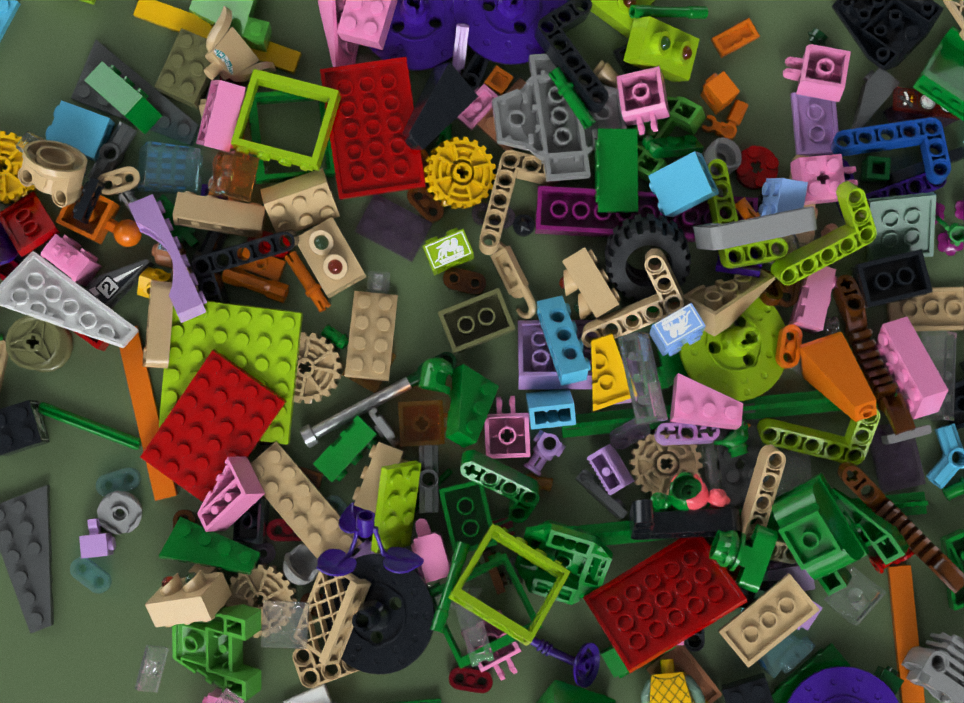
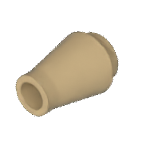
M601 60L593 69V72L600 82L618 89L616 76L619 75L608 61L604 62Z

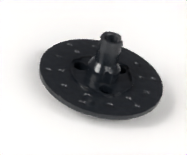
M367 554L354 558L357 561V566L351 573L359 579H366L371 585L361 609L353 615L352 624L354 628L341 658L351 667L369 674H390L411 665L425 651L433 634V630H430L435 614V607L428 585L415 569L403 574L387 570L383 566L385 557L381 554ZM343 578L341 580L344 591H346L350 580ZM336 582L331 583L330 588L333 596L338 594ZM324 590V594H323L322 600H323V599H326L325 590ZM338 597L333 599L336 611H339L341 606L340 598ZM395 597L401 600V607L395 604ZM328 602L323 603L324 616L330 614ZM330 617L325 619L328 631H331L333 626L332 618ZM377 631L383 634V640L378 639Z

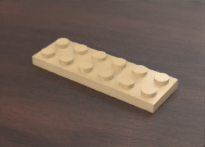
M277 441L250 463L265 492L264 497L317 559L321 553L329 549H339L346 554L349 552L354 533H345L340 529L339 519L341 516ZM359 537L354 550L363 543Z

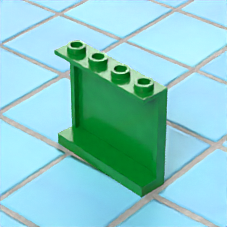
M952 26L940 40L913 88L964 121V41L959 35L961 31Z

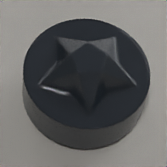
M526 214L517 216L513 222L514 232L521 237L529 236L535 227L532 217Z

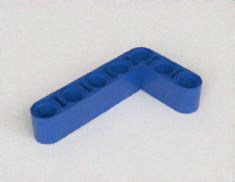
M933 117L842 130L836 133L831 144L832 153L842 154V157L920 145L926 177L930 183L935 185L943 183L951 171L943 126L939 119ZM925 128L932 129L934 133H928ZM904 131L910 132L912 137L906 136ZM886 134L891 139L885 140L881 135ZM859 138H866L869 143H863ZM838 141H844L847 146H840ZM930 148L936 149L939 154L932 153ZM934 169H940L943 175L937 174Z

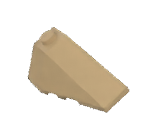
M761 270L759 278L736 274L734 279L725 282L720 279L715 281V285L709 287L701 285L684 295V305L693 304L706 325L704 331L715 337L733 324L775 280V276Z

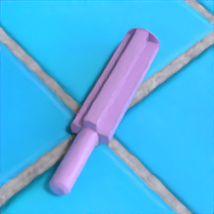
M462 23L456 24L452 65L460 75L461 69H465L469 25Z

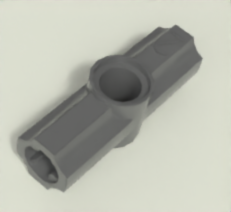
M119 122L108 142L100 148V156L87 178L93 177L97 179L101 174L115 170L124 161V154L137 131ZM116 150V156L108 159L109 152Z
M438 445L419 446V462L421 463L419 513H439ZM432 473L435 476V482L432 485H425L423 483L425 474Z

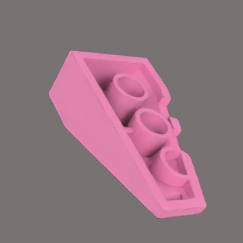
M318 0L333 67L355 64L359 44L342 40L337 33L346 0Z

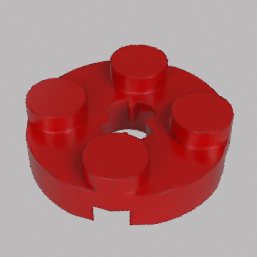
M752 145L741 152V164L735 170V174L742 186L751 190L762 189L766 178H776L779 161L769 149ZM759 163L762 171L754 173L751 164Z

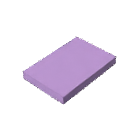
M792 92L790 97L796 155L809 157L834 155L831 151V144L836 133L839 132L836 102L798 95L796 92Z

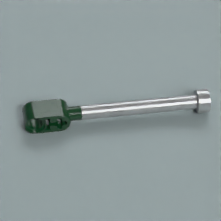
M443 352L433 357H451L453 359V369L457 366L456 357L451 352ZM423 363L416 372L311 427L310 424L301 427L299 431L307 446L311 448L319 443L318 438L352 421L357 415L361 416L374 407L376 408L419 385Z

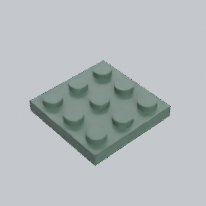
M934 192L868 199L877 235L873 242L866 245L867 262L922 249L924 257L934 256L936 194Z

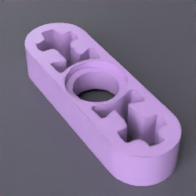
M677 422L662 423L656 429L654 437L660 445L664 446L710 444L718 438L720 429ZM684 428L690 429L693 437L689 439L683 437L681 430ZM707 428H709L710 432H713L711 437H709L708 433H701L699 438L697 437L698 433L704 432ZM663 430H666L667 434H671L667 439L664 435H661Z

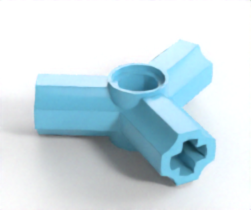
M955 423L935 429L943 454L942 458L926 477L940 489L949 482L959 469H964V449ZM954 452H956L959 455V460L957 463H954L952 461V455Z

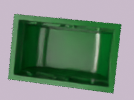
M822 473L775 497L772 511L780 527L778 531L801 570L805 569L814 580H818L859 561L870 552Z

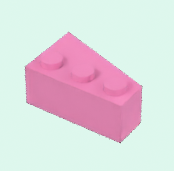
M826 266L801 280L798 301L794 304L788 325H796L802 331L811 334L823 330L827 309L831 301V291L837 281V276H835L836 269Z
M679 373L675 376L670 422L737 430L741 426L743 403Z
M227 457L225 460L227 465L222 474L217 475L215 479L217 483L213 491L208 492L197 512L206 532L226 531L265 494L247 457Z

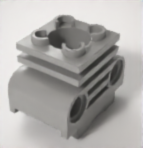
M941 632V634L931 633L930 637L937 642L927 640L925 644L930 648L921 646L911 648L901 665L910 670L906 679L915 685L924 687L930 692L932 697L942 703H964V639L955 634L949 636L944 632Z

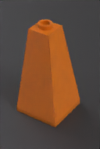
M841 331L799 345L802 377L855 422L877 415L876 398Z

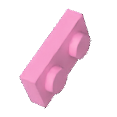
M485 84L476 92L478 97L457 117L471 131L492 109V99L498 97Z

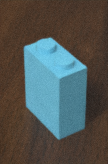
M61 100L60 105L54 110L52 125L46 130V140L66 143L77 148L86 158L97 161L100 156V148L108 142L115 122L106 116Z
M696 151L648 175L650 179L649 187L653 194H656L659 200L657 203L658 208L665 216L674 217L719 194L702 153Z
M570 389L526 393L531 429L576 425L575 405Z

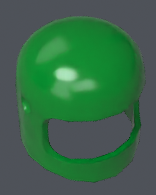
M429 358L424 361L418 387L450 395L451 388L446 386V379L448 375L453 374L452 364L442 358Z

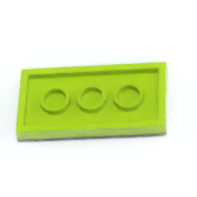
M416 460L381 467L374 526L378 527V533L385 552L391 547L403 548L410 546L421 463ZM373 533L371 551L378 554L381 552Z

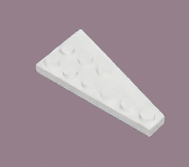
M34 251L0 284V306L121 348H125L138 333L136 327Z

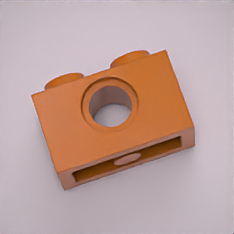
M723 71L719 75L717 73L712 74L706 80V83L702 86L703 91L700 96L714 114L717 115L735 100L740 90Z

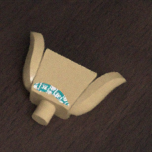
M223 6L220 17L212 27L206 40L208 52L205 57L210 62V65L204 69L206 76L211 80L220 75L224 80L230 78L234 82H246L250 80L253 69L265 72L276 71L272 62L257 63L259 61L258 57L233 27L229 28L232 21V11Z

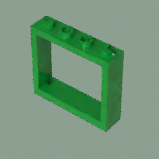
M282 91L256 93L248 119L251 142L261 144L257 105L317 100ZM318 101L320 123L322 125L326 108L325 102ZM329 137L324 154L326 165L324 173L326 178H334L335 168ZM252 154L256 184L284 182L313 172L300 171L265 174L263 160L257 158V155Z
M500 552L488 557L489 561L482 565L480 562H477L466 582L503 564L531 621H533L536 613L506 553L502 555ZM438 582L429 587L435 611L438 608L435 598L442 595L445 583L441 585ZM447 622L443 631L460 669L517 641L507 634L463 656ZM532 622L524 625L523 628L528 630Z

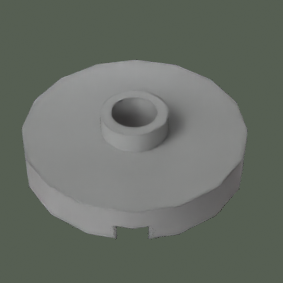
M374 407L368 413L376 423V426H374L375 430L381 438L385 436L390 444L396 447L400 444V439L398 437L394 439V430L383 415H376L379 411Z
M111 492L101 500L98 506V521L106 531L113 534L132 532L139 525L142 518L141 503L129 492ZM117 509H122L124 513L119 514Z

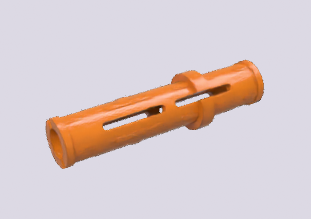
M297 252L289 253L290 256L287 255L284 259L306 290V296L312 299L319 312L325 311V307L329 308L331 304L322 293V287L315 282L297 255Z

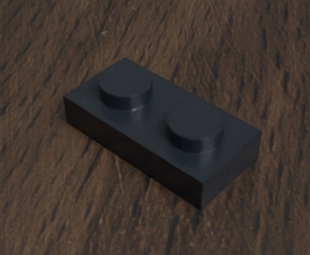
M91 177L84 184L83 196L73 209V218L88 224L105 186L104 183Z

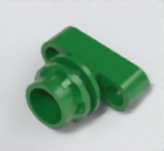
M757 524L748 544L745 543V533L740 532L738 534L733 530L727 532L718 530L710 548L709 558L716 560L721 567L726 568L728 566L730 571H734L738 565H741L736 584L739 588L757 593L778 538V531Z

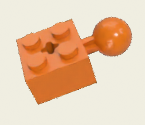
M101 195L88 224L73 218V209L76 203L62 207L55 221L61 226L101 245L108 231L113 233L116 242L124 247L135 246L142 237V233L134 220L124 219L120 222L114 220L121 206Z

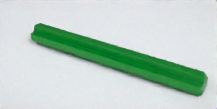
M41 402L37 411L42 415L135 450H138L141 446V439L51 404Z

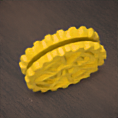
M0 131V202L10 204L12 200L17 202L21 197L28 195L31 190L36 191L37 188L34 185L24 186L18 178V171L23 163V150L25 145L30 142L13 132L7 135L5 131Z
M453 137L438 144L439 146L430 151L432 155L428 156L425 160L428 165L423 167V171L427 173L425 183L429 184L427 188L428 193L433 192V199L435 201L441 200L442 206L447 207L451 205V209L455 210L457 208L467 209L480 204L483 198L486 199L489 196L487 191L493 189L492 180L496 178V175L493 174L496 165L490 161L493 158L492 155L486 154L487 148L484 145L480 147L477 140L474 139L471 142L468 137H462V139ZM457 170H459L460 173H463L462 177H460V174L457 173Z

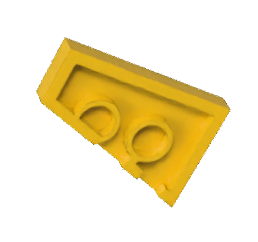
M613 333L591 340L593 411L635 397Z

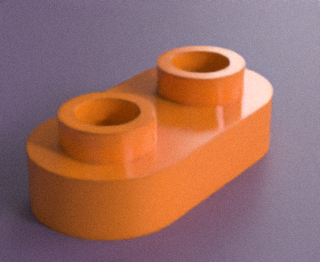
M793 324L782 327L778 334L775 359L777 364L784 369L796 366L800 359L799 345L802 344L803 335L801 329ZM787 333L791 336L790 340L787 339ZM784 354L788 357L787 361L783 358Z

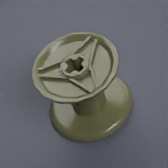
M28 315L13 323L5 339L6 351L15 364L25 369L43 373L52 372L63 367L69 360L73 350L72 336L68 329Z

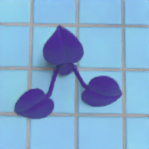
M352 502L339 519V527L342 531L349 534L354 533L349 552L346 554L339 549L324 551L318 557L317 569L330 576H344L351 573L357 566V561L351 558L358 536L368 538L373 533L381 555L385 557L383 566L387 570L397 574L408 573L421 566L424 559L402 547H391L385 552L378 533V527L374 526L375 514L370 510H363L355 506V502Z

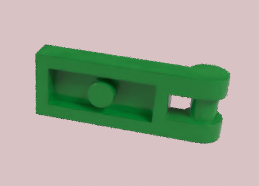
M649 135L642 140L644 148L649 150V153L655 159L686 156L694 151L702 153L704 150V146L693 135L668 136L667 138L656 139Z

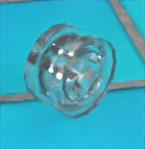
M828 316L825 318L824 332L826 336L839 332L837 316H832L831 319Z

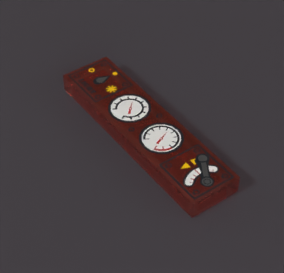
M902 87L894 89L893 110L961 120L916 89Z

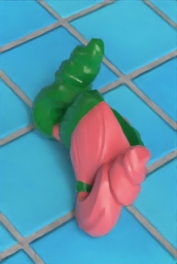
M682 472L673 477L668 495L656 492L651 496L655 512L674 511L675 509L679 511L697 510L708 506L719 509L726 507L731 501L723 489L714 488L708 491L702 478L698 477L696 473L693 476L690 472Z

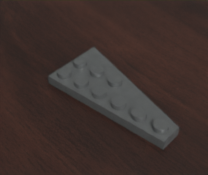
M95 40L71 99L130 122L84 81L101 61L108 67L112 64L122 73L120 75L122 79L124 76L128 77L135 84L133 87L135 90L140 88L149 96L146 100L162 115L150 130L192 146L200 126L99 41Z
M50 485L40 487L0 503V552L30 634L54 625L53 597L51 592V583H53L51 574L52 548L51 528L49 525Z

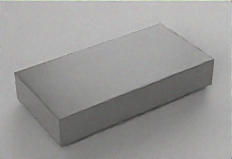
M922 425L916 427L913 431L903 432L896 436L895 433L881 436L883 444H893L931 434L932 430L930 425Z

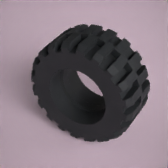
M647 213V217H641V214L635 215V219L631 221L629 218L622 221V227L617 225L613 229V235H609L607 246H605V261L608 278L611 283H614V288L618 292L623 290V296L627 298L633 296L635 301H640L657 294L647 271L636 269L627 262V258L634 250L647 245L658 246L668 253L667 260L679 286H683L686 282L685 276H689L691 270V255L685 233L681 228H678V225L673 220H670L668 223L667 217L662 215L656 218L654 214ZM668 278L659 279V283L664 285L670 282Z

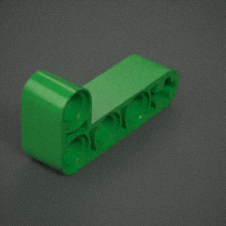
M467 450L462 454L461 474L509 498L508 514L510 520L515 523L526 521L539 502L540 487L538 481L476 450Z

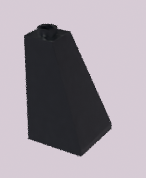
M451 63L437 65L433 68L402 134L406 138L405 142L413 150H423L478 97Z

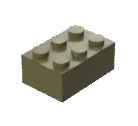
M181 28L154 87L161 94L199 110L200 99H205L211 84V79L204 73V69L210 65V62L205 57L208 52L206 49L207 39Z
M499 288L437 312L454 355L515 331V326Z

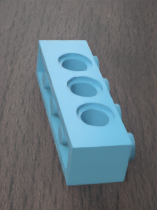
M563 296L537 301L536 313L561 386L587 380L588 371L591 370L590 362L587 357L584 358L583 342L577 338V326L575 321H571L569 304L565 303Z

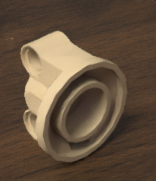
M38 140L25 145L22 155V167L18 171V178L21 184L26 187L34 185L39 191L51 194L53 202L58 207H65L80 201L82 198L81 187L84 172L88 162L86 156L77 148L58 141Z

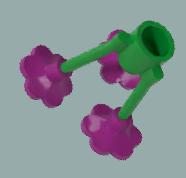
M959 200L955 204V216L964 221V200ZM936 202L935 225L938 222L946 230L945 233H940L937 236L939 242L937 248L940 252H945L947 255L952 256L956 251H961L964 248V224H947L943 220L945 217L943 213L945 206Z

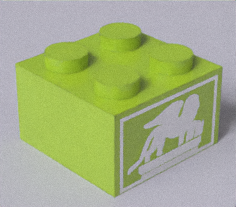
M451 229L446 232V236L439 239L437 236L426 240V244L422 246L434 276L474 259V252L464 229Z

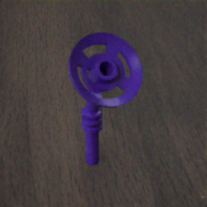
M534 637L530 643L536 647L537 651L541 650L542 654L545 652L546 656L550 655L573 666L574 680L579 687L586 688L595 680L600 666V653L594 643H585L579 649L576 657L554 648L553 644L549 645V642H545V639L540 640Z

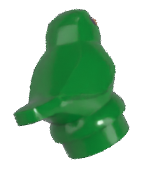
M742 421L741 426L737 430L732 429L725 438L713 441V444L727 447L731 458L749 453L746 441L748 440L747 431L751 425Z

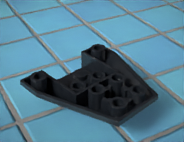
M837 0L832 5V9L865 57L883 71L897 67L928 36L944 9L933 0Z

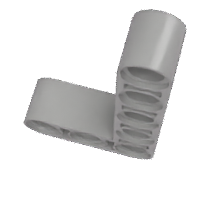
M814 206L725 224L707 223L693 226L697 249L721 250L817 230Z

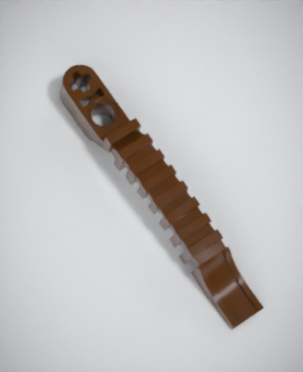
M842 275L837 279L832 295L845 322L846 329L844 333L846 337L849 336L848 344L853 348L852 353L854 357L856 356V361L861 367L876 398L878 409L883 411L888 418L895 436L910 430L913 431L916 427L901 392L897 393L895 398L898 385L896 382L892 383L893 378L891 375L886 377L888 370L886 367L882 369L884 362L882 359L878 360L880 355L878 349L874 351L876 342L874 339L870 341L873 332L871 328H867L865 301L853 277Z
M844 462L839 466L837 471L839 478L867 507L872 509L873 513L897 527L908 543L909 549L953 593L958 592L964 586V573L920 529L907 519L908 517L885 496L860 468L851 462ZM848 470L852 471L853 476L851 478L847 474ZM870 485V492L862 495L861 489L863 486Z

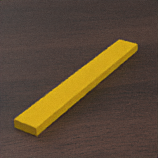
M138 0L133 13L139 19L179 33L182 28L206 39L214 26L193 13L156 0ZM269 42L267 52L250 48L258 57L259 62H272L275 68L295 74L302 56L301 52L273 42Z

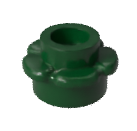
M814 27L811 32H808L810 36L808 40L812 44H826L825 41L828 36Z

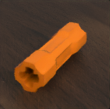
M239 267L226 269L222 274L224 283L250 289L281 303H284L289 293L290 285L247 273Z

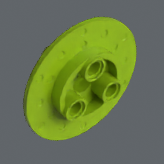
M759 297L736 319L739 326H735L733 322L730 327L715 337L703 331L700 340L692 345H689L687 342L681 347L682 350L679 351L681 361L692 380L737 401L756 398L768 391L778 381L784 368L777 364L775 355L778 334L785 324L776 308L765 305ZM709 344H711L714 348L713 353H711L709 350ZM784 354L783 358L787 361V355ZM743 356H746L748 359L747 365L743 361Z

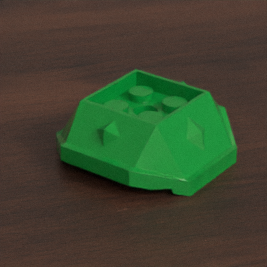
M547 520L537 526L526 527L523 539L528 542V546L544 551L549 559L562 562L561 565L570 571L567 580L555 599L556 601L573 605L602 586L613 558V552L603 544L596 533ZM517 554L515 566L525 581L528 591L546 597L556 577Z

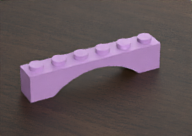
M152 194L128 204L140 232L159 242L172 259L174 274L169 297L181 323L206 313L204 304L207 303L202 291L197 292L195 288L196 285H199L194 273L189 274L187 270L190 264L186 255H180L179 249L182 248L177 236L172 237L170 233L174 229L169 218L165 220L162 214L166 212L161 201L156 202Z

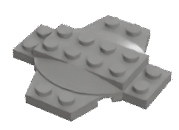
M547 54L529 55L531 77L520 90L515 89L492 99L497 144L530 151L544 164L546 182L589 178L591 173L588 155L595 148L597 129H627L621 112L618 89L604 86L609 94L608 101L600 112H590L596 123L584 129L563 96L559 95L558 88L548 75L556 68ZM567 63L570 67H574L573 63ZM580 80L582 84L588 85L583 80ZM592 97L594 101L601 102L599 98Z

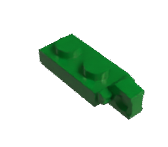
M162 194L156 202L161 201L166 212L162 214L164 220L169 218L174 229L170 232L173 237L177 236L181 243L186 241L195 249L200 244L193 235L196 230L192 227L174 225L172 216L174 205Z

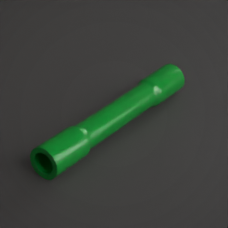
M631 5L629 16L631 18L651 16L706 19L708 8L706 6Z
M457 541L451 560L452 564L430 630L440 633L444 631L452 602L448 597L456 585L462 567L465 564L470 545Z

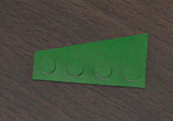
M182 517L177 521L159 554L161 559L195 563L204 567L211 566L251 575L261 556L260 552L218 533L206 532L204 527Z

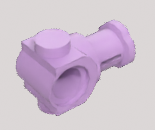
M539 430L533 439L536 442L533 447L534 454L528 463L523 465L538 476L541 475L540 471L545 463L551 461L555 455L559 457L566 447L559 441L556 435L552 433L547 434L542 430ZM547 437L555 440V447L551 450L546 449L543 445V441ZM540 457L539 462L537 463L536 466H534V464L536 463V461H537L538 458Z

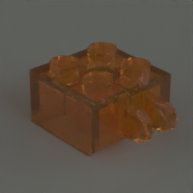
M236 151L218 152L213 160L214 169L213 175L208 182V195L225 200L250 202L259 158Z
M443 400L398 402L400 447L446 445L445 432L447 426L445 427L444 418H447L448 413H444ZM422 417L425 421H428V426H425L424 430H421L420 426H416V422L420 421L419 418Z

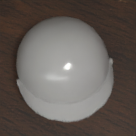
M728 138L714 140L704 153L706 164L714 159H721L726 163L729 174L741 164L740 149L734 141ZM711 167L712 174L718 176V169Z
M300 544L291 552L285 554L283 572L291 583L296 585L309 584L318 575V559L306 545Z

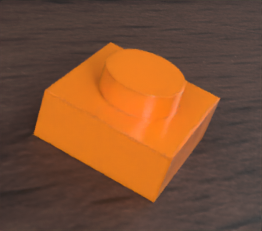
M496 65L484 84L501 96L508 89L514 77Z

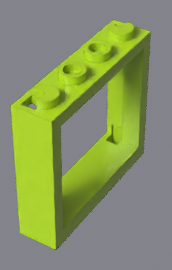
M253 69L231 140L233 148L236 152H240L245 156H248L250 153L257 155V158L264 161L273 159L284 166L291 167V165L300 166V169L304 171H320L341 100L339 90ZM258 86L328 103L312 157L243 139Z
M492 524L448 598L527 646L534 639L567 580L570 571L561 565L562 562L549 559L544 551L528 546V542L518 536L515 538L510 535L505 527L501 528L498 525ZM491 538L556 577L553 586L528 630L462 590Z

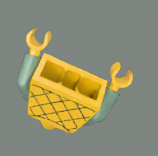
M673 659L660 660L662 674L651 675V678L646 681L641 692V703H709L705 700L701 688L692 676L686 675L685 672L675 673Z

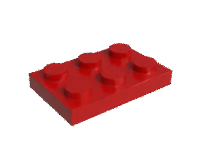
M34 191L0 212V222L21 257L32 252L46 241L51 240L55 234L60 233Z

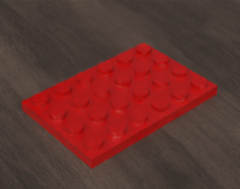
M407 57L320 69L322 86L339 90L341 96L330 133L339 199L343 200L426 187L421 151L411 149L406 144V138L402 134L414 110Z
M214 349L140 458L203 502L208 492L213 491L217 483L215 480L217 475L222 474L227 465L225 463L227 457L248 458L287 401Z
M704 537L680 538L583 597L630 674L747 602V598L726 568L721 567L716 560L709 558L711 547Z

